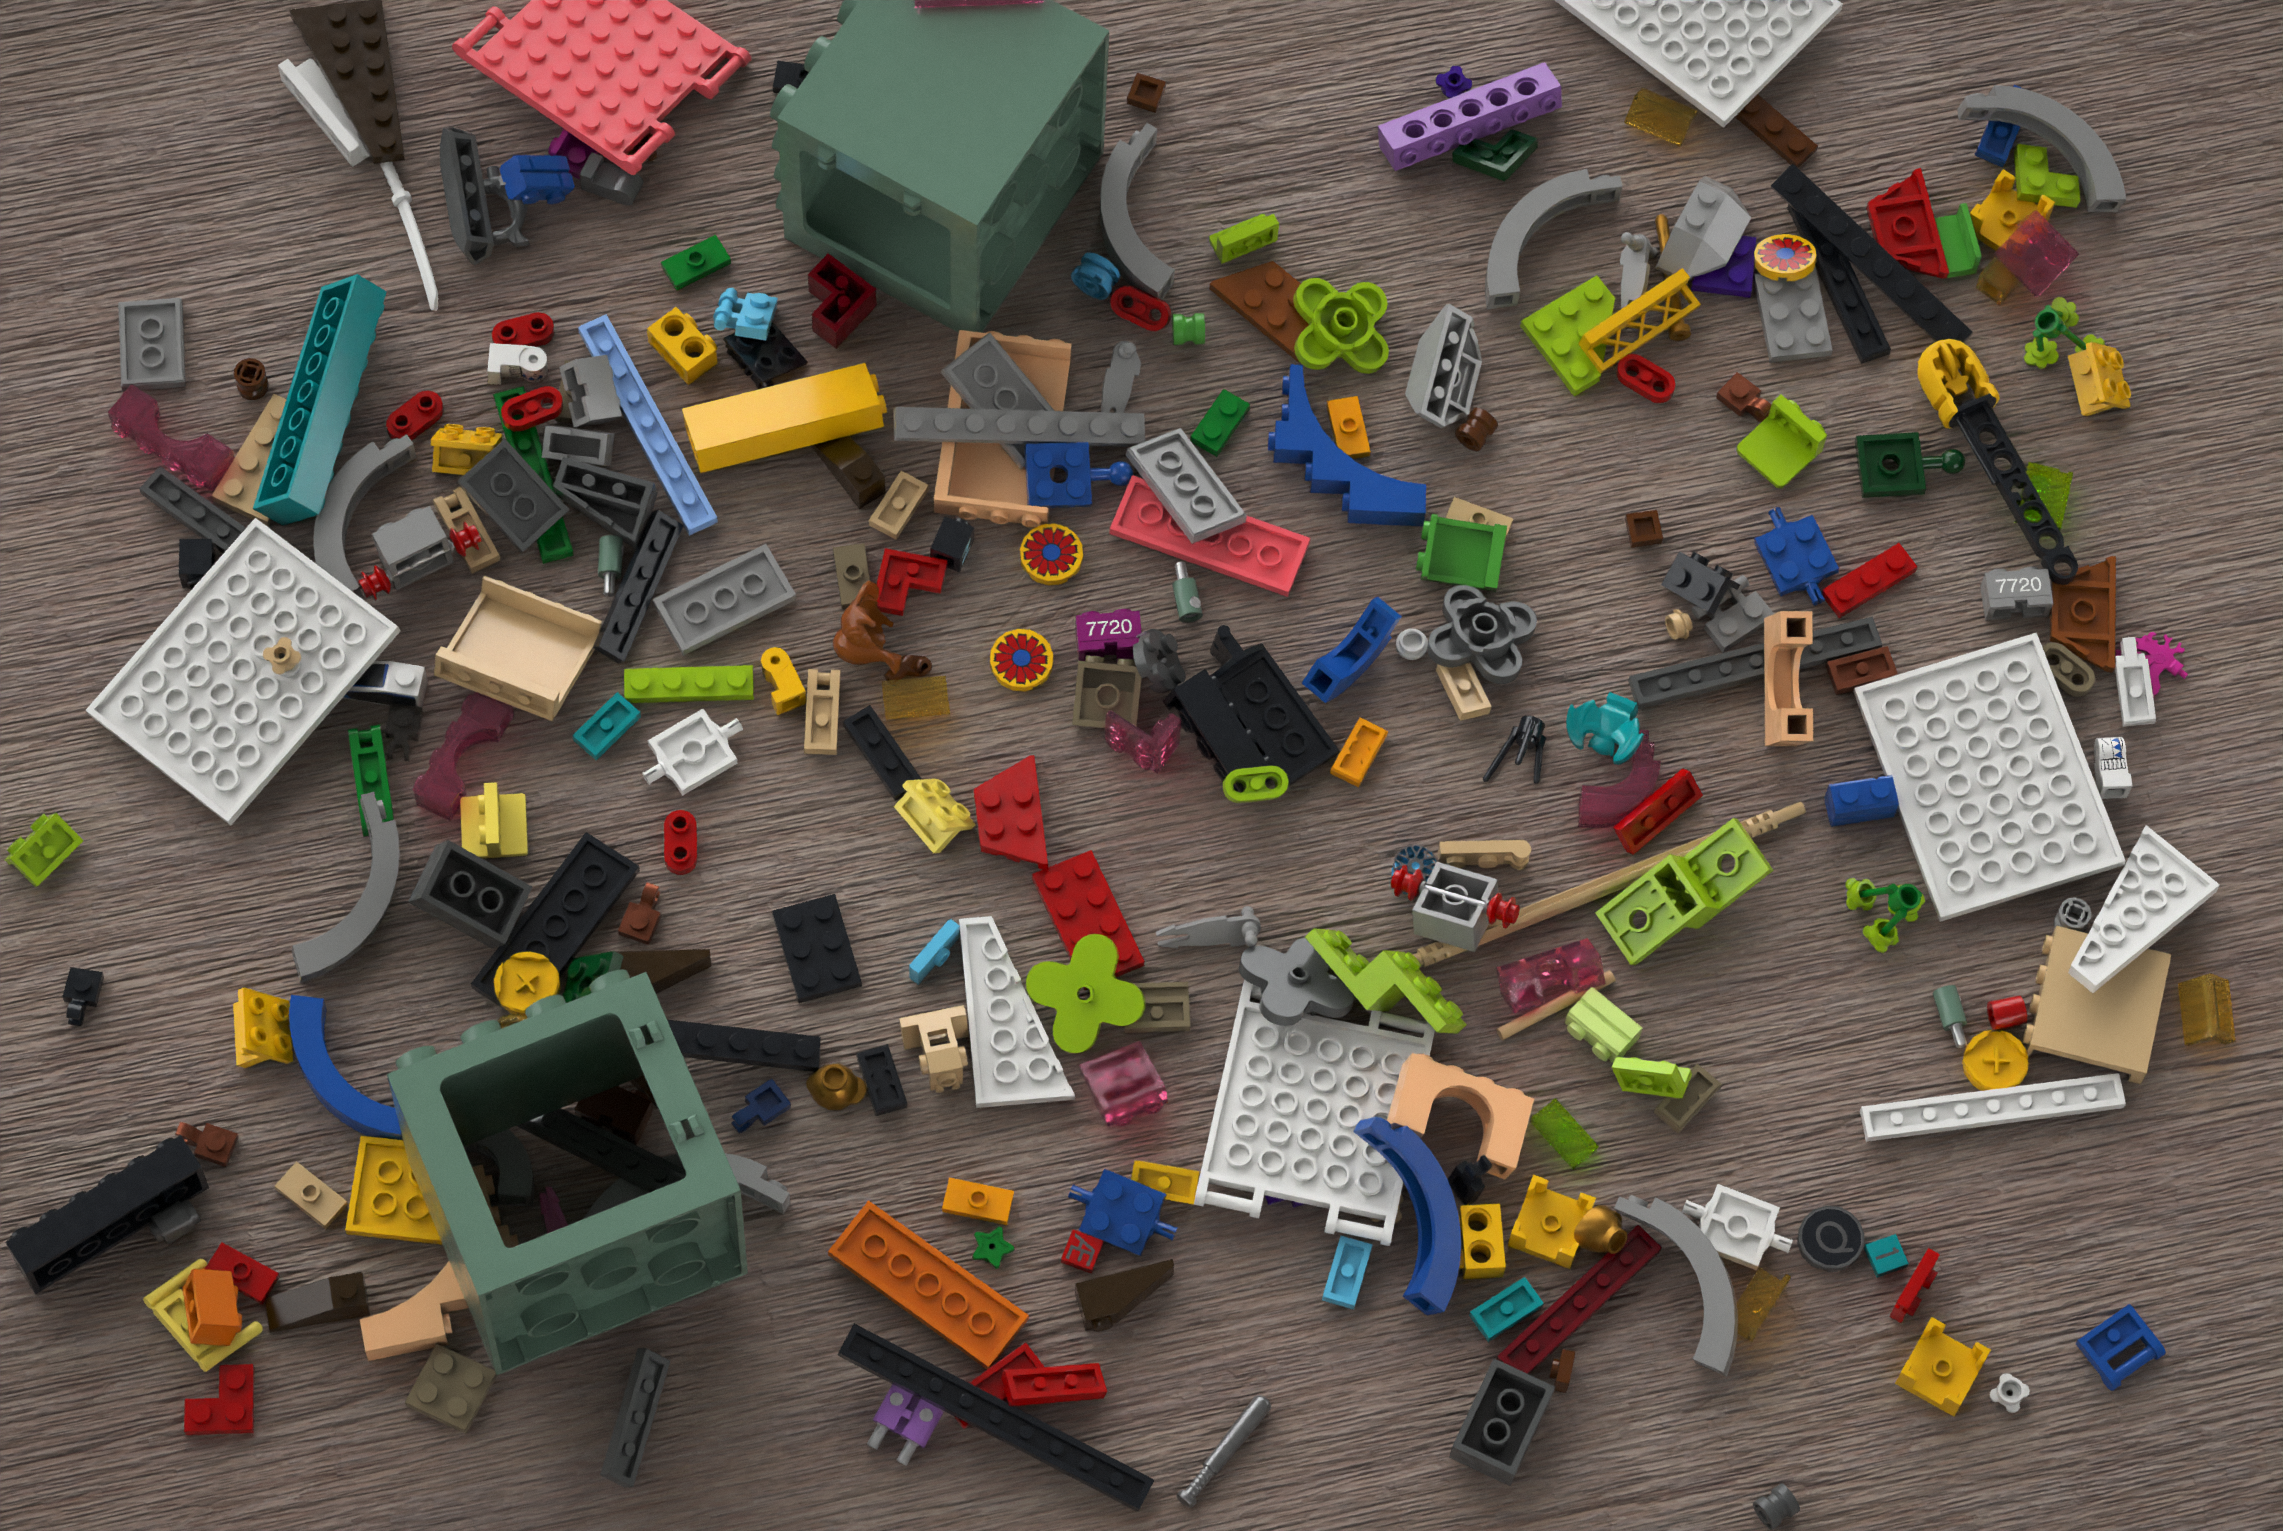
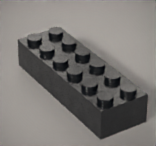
M179 1135L175 1139L168 1138L159 1143L156 1150L147 1156L141 1155L131 1160L124 1170L117 1174L111 1173L103 1177L98 1182V1186L88 1192L81 1191L75 1194L65 1206L58 1210L51 1209L40 1217V1221L29 1228H19L11 1234L10 1239L5 1243L16 1265L36 1295L153 1223L151 1220L152 1215L177 1200L180 1202L185 1199L191 1200L207 1190L209 1186L201 1165L182 1136Z

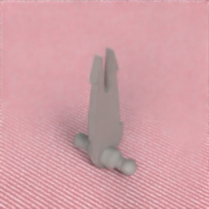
M1625 232L1621 236V241L1627 244L1620 258V265L1623 267L1621 309L1646 293L1650 272L1648 259H1653L1658 255V250L1652 247L1649 239L1642 234L1632 235L1629 232ZM1638 318L1634 322L1639 323L1640 318Z
M1121 341L1113 349L1110 368H1106L1102 386L1101 412H1110L1112 408L1115 411L1114 413H1124L1131 394L1134 376H1139L1142 364L1136 352V346L1132 342Z
M1245 906L1241 911L1242 916L1227 918L1225 915L1204 918L1179 926L1173 924L1157 931L1156 936L1188 934L1183 937L1158 941V946L1177 949L1178 946H1211L1230 943L1231 947L1245 944L1253 947L1257 944V935L1261 930V924L1254 915L1253 908Z

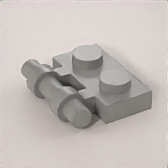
M1744 575L1733 580L1740 584L1738 590L1729 587L1720 602L1722 604L1728 599L1732 601L1734 605L1726 611L1722 612L1719 606L1714 614L1707 612L1697 605L1691 608L1692 613L1697 619L1706 613L1711 618V621L1705 624L1704 630L1723 653L1764 626V618L1774 614L1756 591L1747 597L1742 594L1741 590L1749 586V581Z

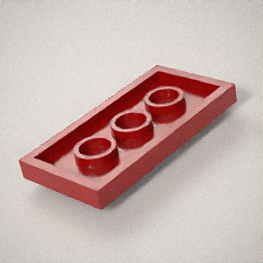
M1092 850L1050 866L1048 870H1040L1032 874V880L1070 961L1075 945L1081 938L1090 934H1101L1110 938L1118 949L1119 958L1115 977L1144 966L1145 961Z

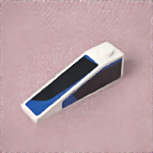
M374 661L343 698L421 711L428 684L425 667L393 661Z

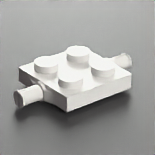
M701 709L648 740V745L657 757L658 764L642 772V775L649 785L665 775L674 782L683 796L738 764L737 758L730 749L727 739L742 731L743 727L739 720L735 718V720L720 728L719 725L711 721L705 710Z
M1717 1184L1712 1199L1705 1207L1686 1200L1682 1213L1700 1219V1230L1710 1240L1720 1257L1757 1270L1761 1257L1769 1246L1788 1253L1793 1242L1792 1239L1774 1234L1775 1220L1780 1207Z

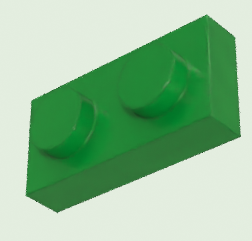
M1223 389L1190 436V441L1217 457L1250 410V404Z

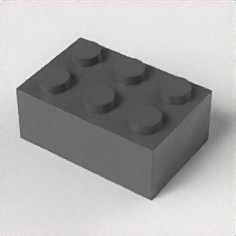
M447 840L435 845L408 903L488 947L495 948L505 945L532 886Z
M1493 1359L1455 1439L1449 1458L1511 1486L1552 1399L1555 1386Z

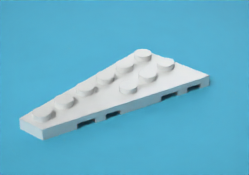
M2146 825L2099 915L2096 917L2089 934L2072 962L2068 973L2090 992L2094 993L2213 896L2220 884Z
M992 916L959 919L976 1108L1075 1100V1094L1067 1082L1063 1068L1054 1054L1049 1038L1029 995L1027 996L1021 983V978L1014 968Z

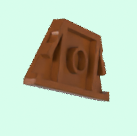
M1270 261L1213 280L1210 283L1209 289L1299 363L1294 350L1295 342L1301 332L1309 326L1296 311L1293 302L1294 294L1301 284L1274 261Z
M2116 556L2107 557L2104 562L2091 567L2086 565L2078 568L2075 578L2069 584L2058 585L2052 581L2050 583L2053 605L2050 610V642L2062 644L2076 656L2108 673H2113L2115 669Z

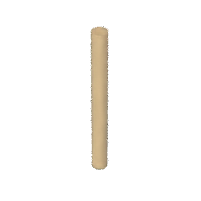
M1608 970L1497 1028L1500 1039L1505 1040L1579 1001L1591 987L1598 991L1616 981L1615 977Z

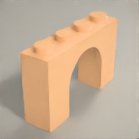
M1780 611L1764 618L1765 746L1797 747L1813 741V708H1802L1799 694V667L1802 651L1806 646L1813 644L1812 611Z
M1412 1053L1402 1064L1387 1118V1121L1392 1126L1391 1129L1408 1126L1421 1138L1426 1129L1433 1101L1441 1097L1459 1098L1470 1104L1482 1121L1483 1139L1477 1161L1482 1155H1485L1492 1164L1491 1169L1486 1173L1506 1179L1517 1167L1534 1098L1526 1096L1521 1090L1515 1088L1507 1089L1499 1086L1489 1078L1475 1077L1467 1074L1460 1067L1454 1065L1446 1066L1438 1063L1428 1055Z

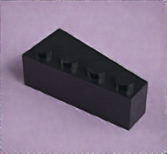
M1206 669L1175 687L1163 700V703L1169 710L1175 707L1180 717L1178 723L1183 730L1196 735L1197 748L1201 754L1208 760L1214 759L1216 762L1213 765L1214 771L1222 782L1230 772L1236 769L1274 766L1267 755L1262 756L1256 747L1257 739L1249 728L1245 729L1239 721L1240 714L1236 706L1231 701L1227 702L1220 692L1222 686L1215 675H1209ZM1266 779L1265 785L1269 784L1272 779ZM1235 782L1233 784L1235 791L1243 792L1244 787L1241 783Z

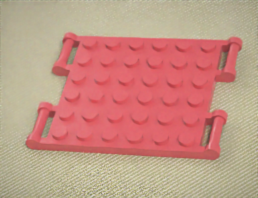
M531 0L511 20L505 17L502 10L493 6L486 12V17L470 33L452 44L453 51L460 58L631 175H636L642 169V163L664 142L668 143L675 136V132L669 124L660 122L693 89L704 97L713 99L719 93V88L740 67H745L752 60L747 50L742 47H735L668 0ZM494 26L500 30L478 52L472 49ZM725 58L729 59L711 79H704ZM648 133L653 135L634 155H627Z

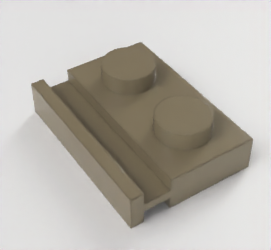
M1188 982L1133 983L1142 991L1145 997V1010L1137 1022L1124 1026V1033L1190 1031Z

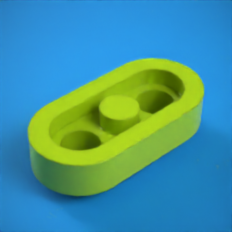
M1277 766L1236 769L1230 772L1224 779L1223 792L1234 803L1274 800L1282 796L1287 790L1288 776L1283 769ZM1266 779H1272L1275 782L1274 789L1266 787ZM1235 782L1241 783L1244 787L1243 792L1235 791L1233 784Z

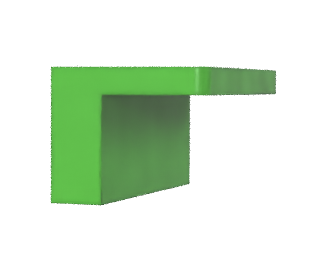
M1962 203L1959 205L1956 215L1935 218L1949 270L1947 278L1975 274L1982 258L1967 203Z

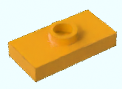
M1358 396L1327 401L1326 406L1335 445L1352 459L1369 457L1371 451Z
M1359 717L1334 762L1330 774L1359 788L1387 738L1388 731Z
M949 1177L942 1212L1007 1225L1014 1191Z

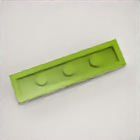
M753 665L624 669V698L630 703L754 700Z

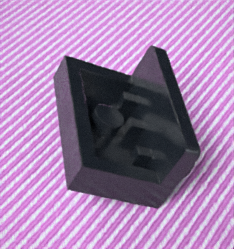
M1679 552L1661 584L1712 614L1716 612L1727 589L1732 587L1738 590L1740 586L1739 583L1731 579L1733 576L1732 572L1719 565H1716L1715 569L1707 566L1710 560L1696 552H1693L1691 557Z

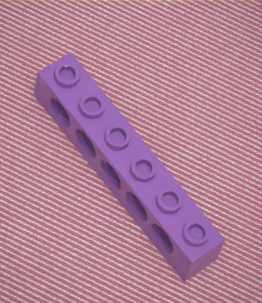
M1545 62L1379 125V147L1393 169L1397 171L1430 157L1440 155L1443 152L1458 147L1460 144L1466 145L1475 138L1480 139L1490 134H1495L1503 129L1561 108V85Z

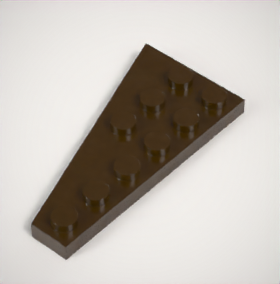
M365 0L289 10L291 19L299 28L304 42L312 51L317 65L336 98L342 104L346 116L355 127L358 137L372 162L378 164L405 160L382 0Z

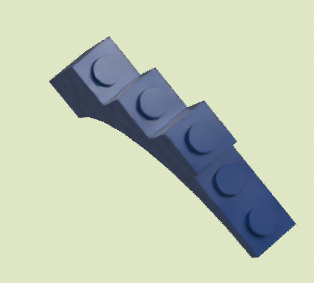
M1290 364L1289 376H1283L1282 395H1288V404H1282L1281 421L1276 420L1275 432H1269L1268 451H1274L1273 463L1305 464V481H1311L1310 493L1343 494L1342 511L1348 512V523L1423 526L1426 514V484L1404 482L1378 474L1357 463L1339 449L1321 428L1310 407L1304 387L1303 365Z

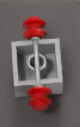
M430 506L424 509H415L409 512L405 518L395 523H386L379 527L377 532L372 534L379 559L386 573L382 568L375 565L373 574L368 576L363 571L361 572L363 579L359 580L358 583L365 597L372 596L376 601L378 592L383 590L388 595L390 594V581L395 589L399 590L454 563L451 552L456 551L459 555L466 557V549L473 547L478 551V543L482 542V539L475 525L468 526L464 521L463 530L457 532L450 528V540H448Z
M1436 862L1427 882L1424 881L1420 869L1411 874L1408 872L1407 865H1403L1400 870H1395L1392 876L1391 888L1394 889L1396 897H1399L1402 892L1408 893V899L1412 901L1420 894L1412 910L1415 935L1475 952L1488 924L1493 925L1498 919L1502 921L1503 928L1506 929L1510 923L1515 924L1517 921L1520 906L1516 905L1515 897H1511L1508 902L1503 901L1502 894L1498 893V879Z

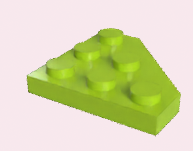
M1597 275L1521 320L1520 324L1522 330L1574 397L1598 383L1601 378L1599 371L1578 345L1583 334L1612 316L1615 297ZM1600 344L1593 349L1602 362H1604L1606 344Z

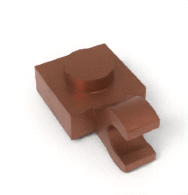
M1738 372L1717 392L1716 399L1740 417L1747 411L1761 423L1769 416L1771 404L1767 400L1759 398L1761 390Z
M647 882L639 905L629 902L618 929L620 936L650 945L661 918V913L654 910L660 896L659 886Z
M180 1122L175 1133L177 1136L181 1135L186 1144L196 1147L194 1151L195 1157L223 1167H227L238 1140V1133L206 1123L202 1132L192 1125Z

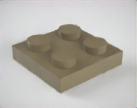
M436 1343L405 1404L411 1409L466 1434L497 1375L494 1370Z

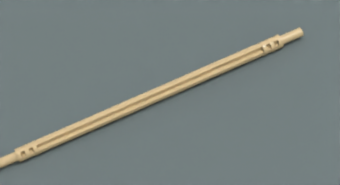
M1800 801L1775 812L1772 810L1766 811L1740 823L1749 836L1753 838L1778 828V824L1805 814L1806 810ZM1713 833L1523 907L1519 911L1515 924L1510 923L1506 929L1503 928L1502 921L1497 919L1493 925L1488 924L1478 946L1629 887L1669 854L1684 857ZM1437 941L1417 949V953L1413 955L1423 967H1427L1467 950Z

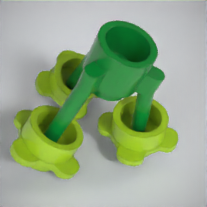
M1849 878L1846 881V888L1848 889L1846 905L1850 910H1856L1857 908H1862L1864 911L1871 910L1877 895H1889L1888 910L1891 914H1895V916L1890 921L1877 918L1872 926L1867 925L1863 928V935L1881 953L1886 952L1888 946L1896 945L1899 942L1898 931L1895 925L1903 918L1907 922L1917 920V911L1925 903L1924 895L1912 884L1896 886L1892 883L1887 887L1875 888L1869 879L1857 881L1855 878Z

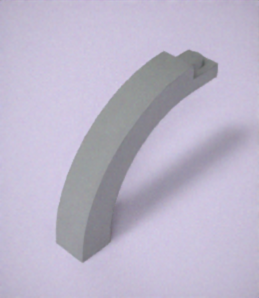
M1994 85L1987 96L1982 93L1966 96L1958 107V120H1989L2015 124L2038 134L2055 146L2068 160L2079 177L2085 194L2087 212H2117L2126 201L2124 184L2119 169L2104 142L2082 118L2057 101L2030 90Z
M1146 123L1141 131L1136 130L1133 133L1128 144L1119 140L1109 157L1101 185L1100 225L1107 252L1125 281L1130 286L1163 300L1174 284L1175 269L1159 260L1142 243L1132 226L1126 203L1129 186L1135 173L1156 145L1157 128Z
M1587 169L1574 171L1541 184L1523 197L1501 223L1491 246L1485 278L1487 310L1518 305L1520 288L1517 264L1525 245L1540 227L1552 218L1578 207L1620 201L1623 187L1621 177L1601 175L1590 180Z
M408 435L389 441L382 450H379L375 443L371 442L358 451L345 463L329 484L324 497V508L319 515H316L313 542L316 564L362 599L361 586L356 581L346 561L345 540L347 529L356 507L366 493L381 479L416 458L414 444Z
M374 792L363 794L360 799L369 833L372 855L371 871L367 885L351 912L334 928L312 940L292 946V955L300 983L332 971L357 953L372 937L389 908L399 870V836L395 820L382 823V820L386 819L384 804L382 800L376 801Z
M725 1153L740 1187L741 1194L784 1214L790 1205V1194L787 1192V1188L780 1182L772 1179L769 1182L766 1181L768 1178L767 1166L751 1159ZM678 1154L662 1157L684 1169ZM620 1178L594 1202L584 1219L650 1192Z
M1630 1195L1628 1200L1619 1196L1614 1207L1618 1213L1642 1223L1669 1238L1683 1251L1691 1262L1699 1280L1704 1306L1702 1333L1693 1360L1695 1363L1727 1377L1737 1344L1738 1310L1734 1288L1721 1257L1700 1228L1672 1205L1655 1197L1650 1209L1646 1208L1648 1202L1636 1196Z

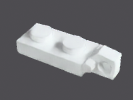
M2135 637L2122 638V642H2120L2121 656H2115V673L2122 725L2126 727L2155 724L2156 714L2148 659H2145L2144 653L2137 654Z

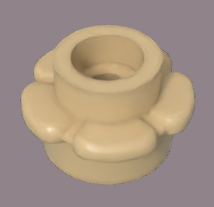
M1675 609L1673 614L1665 617L1666 629L1674 640L1679 638L1687 639L1689 631L1693 628L1692 621L1687 613H1682L1679 609Z

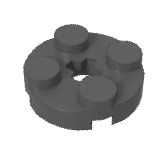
M1149 629L1136 636V638H1139V642L1133 644L1135 665L1142 679L1148 677L1153 683L1149 687L1154 692H1168L1177 687L1179 683L1185 681V671L1180 665L1176 652L1178 645L1171 634L1164 635L1157 629Z

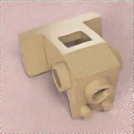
M964 1005L899 1018L904 1049L922 1046L924 1055L918 1056L922 1075L928 1074L930 1090H936V1093H941L944 1091V1088L950 1086L954 1090L959 1089L960 1084H963V1066H968L965 1047H958L956 1041L959 1038L969 1037ZM948 1041L947 1044L930 1046V1044Z

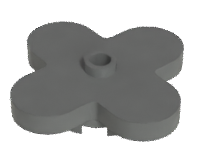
M1458 585L1449 589L1445 594L1442 605V612L1448 624L1437 627L1430 634L1427 645L1429 657L1436 664L1448 668L1472 662L1480 674L1492 683L1507 684L1514 681L1518 677L1522 666V656L1516 645L1528 641L1533 636L1537 624L1535 612L1528 605L1521 602L1510 601L1503 604L1500 603V605L1488 602L1484 595L1472 586Z
M1300 938L1293 942L1285 954L1266 946H1253L1244 950L1238 966L1239 973L1247 982L1260 987L1262 994L1259 1005L1260 1012L1271 1023L1280 1026H1291L1298 1023L1303 1015L1311 1013V1016L1319 1013L1326 1017L1338 1018L1350 1012L1355 998L1354 994L1340 978L1328 973L1330 966L1306 938Z

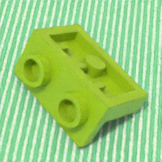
M1260 214L1210 235L1209 242L1221 264L1276 242L1278 240L1279 222L1274 214L1269 216Z
M57 813L51 814L48 817L42 814L30 826L33 832L25 840L19 837L7 849L10 855L5 861L9 865L13 864L34 887L39 886L84 841Z
M1615 1057L1612 1065L1613 1072L1622 1091L1683 1098L1692 1076L1689 1068L1677 1067L1676 1064L1667 1061L1655 1062L1641 1060L1636 1057Z

